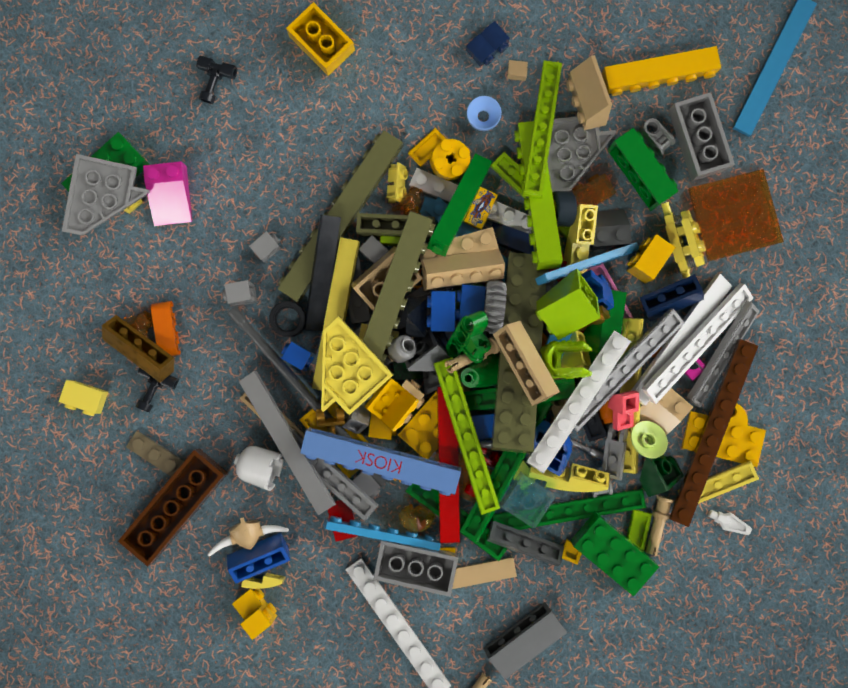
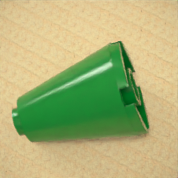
M490 354L480 363L472 362L466 365L461 373L462 383L469 388H490L496 386L499 354Z

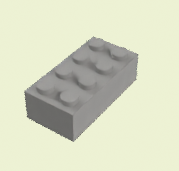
M711 92L672 105L668 111L691 181L727 171L735 165Z
M381 540L373 580L451 597L459 554Z

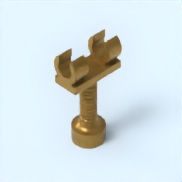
M336 407V418L328 419L324 418V412L321 409H316L318 427L327 426L329 433L336 434L335 425L345 424L344 409L342 407Z

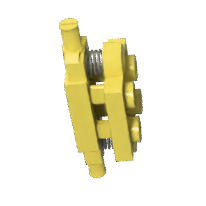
M669 202L661 204L666 223L665 228L670 244L676 247L673 255L683 279L690 276L691 266L695 264V266L700 267L705 264L703 252L706 251L704 241L699 239L698 233H701L698 222L692 219L690 211H682L681 215L675 217L671 212ZM682 236H686L688 246H684Z

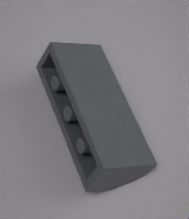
M544 602L483 649L489 661L506 680L568 632L546 602Z

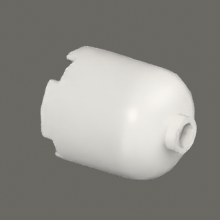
M258 446L246 447L235 458L236 474L244 482L271 491L276 485L273 483L275 477H280L284 459H281L283 455Z

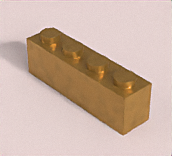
M115 315L102 325V339L161 383L174 372V357L119 316Z

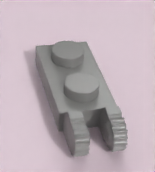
M611 423L605 441L602 471L610 473L609 478L620 481L623 476L628 428L620 430L619 440L614 439L616 430L613 429V423Z

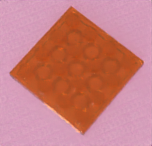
M764 169L688 189L696 221L701 230V239L706 247L705 253L708 262L784 242Z

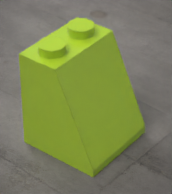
M578 269L573 270L536 301L537 310L535 313L538 319L546 323L548 332L551 335L554 334L558 340L601 318L598 297Z

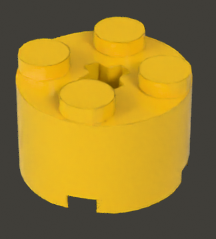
M444 139L434 148L429 162L435 176L450 181L459 178L465 173L470 164V150L465 144L456 139ZM451 157L454 162L449 164L447 158Z

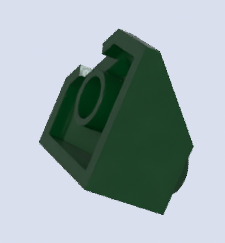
M662 455L654 459L645 458L639 480L648 497L667 492L684 475L673 457Z

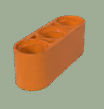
M166 301L151 304L156 345L171 356L180 355L181 350L178 349V344H180L179 336L175 330V325H177L176 317L172 311V307H174L173 302Z

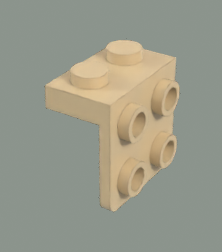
M413 379L411 381L406 380L402 387L419 400L416 407L419 409L425 401L423 398L425 394L419 390L422 386ZM410 413L404 420V424H406L413 416L412 413Z

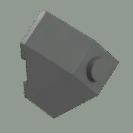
M427 327L426 337H415L413 339L417 348L416 354L413 358L405 361V364L409 371H435L433 363L450 358L437 334L430 332V327Z

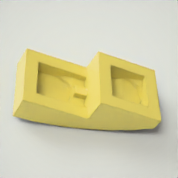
M266 573L263 579L251 577L243 580L241 587L251 589L275 587L284 582L285 576Z

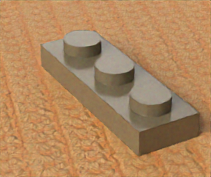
M139 431L135 432L126 448L171 477L184 463V460Z

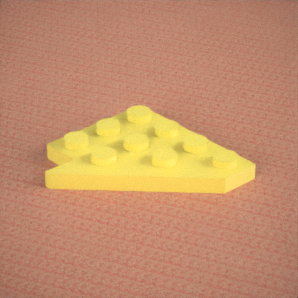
M338 316L323 330L321 410L324 412L336 401L350 415L393 376V373Z

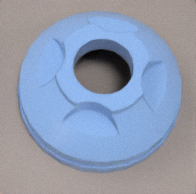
M479 96L470 102L467 108V119L476 130L489 131L499 123L502 113L501 107L494 98ZM481 111L489 114V119L485 122L478 119V114Z

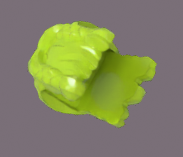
M570 340L552 341L541 347L542 360L553 379L587 378L592 375V371L584 367L561 368L563 352L592 351V348L586 342Z

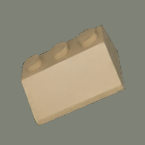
M593 55L570 71L569 79L566 81L567 90L572 93L573 107H576L578 111V122L582 124L584 130L605 126L612 107V102L596 57Z

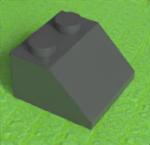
M624 209L597 211L594 245H590V250L620 248L632 244L630 223Z

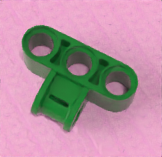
M483 311L471 313L461 319L446 345V351L450 357L455 358L465 353L475 363H480L484 360V354L491 349V343L483 334L488 325V317Z

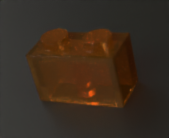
M605 173L601 176L596 174L588 179L589 183L584 186L581 183L572 189V193L576 197L577 207L579 204L598 206L617 193Z

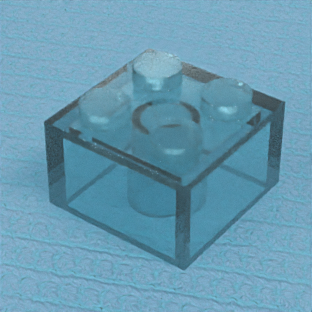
M520 471L500 502V506L535 529L556 495Z

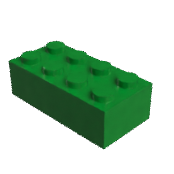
M632 128L617 138L607 151L648 209L652 211L678 192L677 184L672 178L668 177L664 165L660 162L658 163L654 157V151L643 142L642 134Z
M119 132L91 156L137 167L136 177L143 172L144 165H150ZM72 174L61 183L68 192Z
M596 511L570 540L574 548L632 596L636 595L659 568L654 559Z

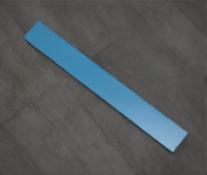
M796 0L732 129L748 137L752 135L817 5L816 2L812 0Z

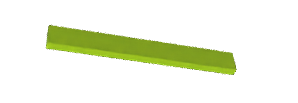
M543 61L522 196L542 199L562 63Z
M453 357L435 362L433 365L479 511L483 515L500 509L457 370L453 373H449L446 370L453 366L445 367V362L453 359Z

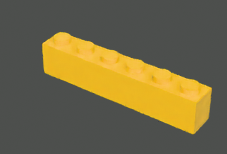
M717 46L606 66L601 74L608 94L617 96L627 90L633 93L640 91L643 87L655 89L660 84L667 83V86H671L681 80L692 82L697 77L704 76V79H709L716 76V73L721 69Z

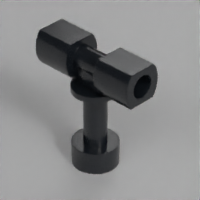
M200 55L196 66L198 69L206 71L210 78L206 90L201 91L199 100L214 104L216 96L213 95L217 79L221 80L222 76L235 79L237 67L224 62L217 64L213 59Z
M139 367L137 373L149 378L147 382L150 383V386L143 400L139 399L135 407L150 413L153 407L150 402L157 387L162 388L164 385L175 390L179 379L169 375L160 383Z

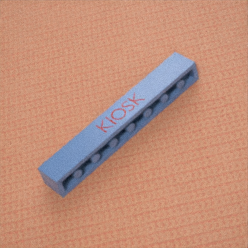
M311 427L305 432L300 454H304L308 459H323L325 463L330 465L342 464L344 468L349 470L357 468L362 470L364 474L374 475L375 473L382 475L381 477L386 480H393V478L401 480V483L405 485L417 484L420 485L421 489L428 491L431 489L439 490L440 494L446 496L455 495L461 474V467Z

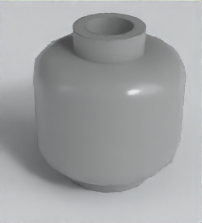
M401 335L393 339L391 346L387 350L394 362L403 363L414 357L417 348L411 337Z

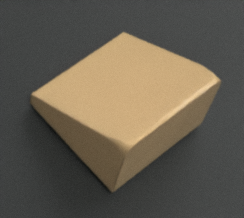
M509 60L507 79L526 81L528 62Z

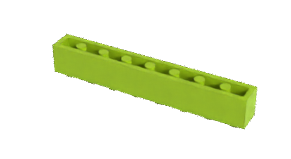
M534 121L518 123L517 130L514 131V140L519 145L516 148L517 159H521L519 174L520 176L523 175L524 181ZM547 163L542 199L524 198V209L528 210L529 216H526L527 227H531L529 243L534 248V251L531 253L532 263H536L537 270L561 268L563 261ZM521 181L522 193H523L524 181Z

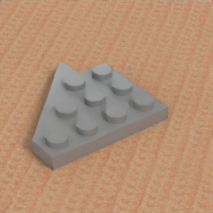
M577 116L554 119L547 162L552 193L554 191H571L615 136L616 130L600 132L599 127L584 130L582 124H579Z
M76 154L62 231L84 236L150 194V190L134 187L137 167Z

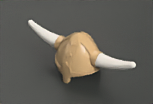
M243 517L240 518L241 523L229 529L230 535L219 541L208 552V556L213 555L224 547L235 544L251 550L259 537L272 532H288L289 529L277 525L261 526L259 520L245 522Z

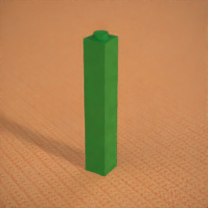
M475 153L432 234L427 249L435 254L446 256L493 161Z

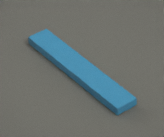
M635 242L550 271L535 278L537 285H542L563 278L575 269H578L580 272L629 255L639 249L638 243Z

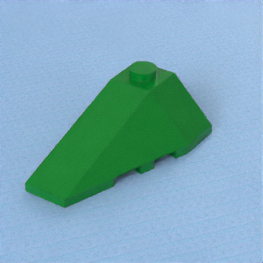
M612 290L614 308L608 310L610 318L606 319L602 324H593L585 329L583 334L586 343L592 348V351L589 352L591 364L615 330L621 334L627 292Z

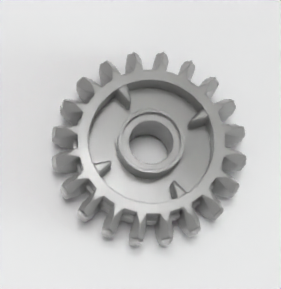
M494 280L488 281L486 285L484 313L488 317V325L484 332H489V334H494L503 327L507 295L505 282Z

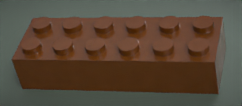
M200 448L194 450L118 542L147 567L153 564L229 473Z

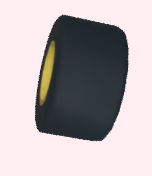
M554 191L552 195L557 227H570L575 222L577 215L576 197L570 191Z

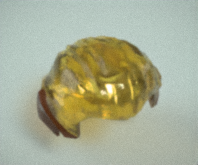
M413 504L402 508L399 513V521L402 526L413 533L427 530L436 518L435 514L419 505L413 508Z

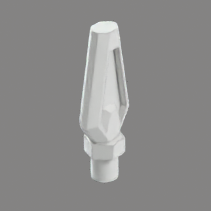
M710 510L708 513V517L714 519V522L719 523L723 530L749 535L752 531L750 526L731 512L723 514L720 511Z

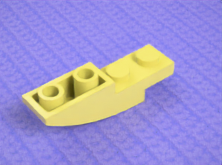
M579 204L577 207L576 219L573 225L570 226L565 247L564 261H567V266L588 259L590 245H594L597 205ZM587 269L580 271V273L583 274L587 272Z
M572 463L570 468L566 467L564 472L558 476L547 469L544 473H541L530 465L528 477L546 481L545 487L572 492H598L608 490L610 473Z

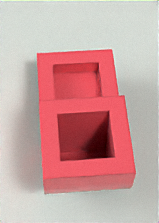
M632 390L615 394L610 398L608 408L613 410V429L619 431L633 427L634 412L639 411V392Z

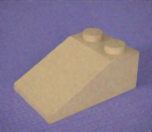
M671 388L657 404L649 401L645 406L640 403V422H653L659 425L665 434L668 435L685 418L693 406Z

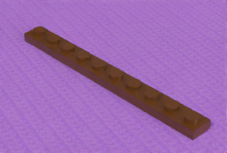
M742 339L737 340L669 519L687 527L690 526L758 346Z

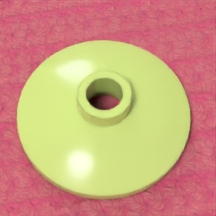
M642 421L637 423L631 431L632 445L642 456L654 459L666 452L668 446L667 436L659 425L650 421Z

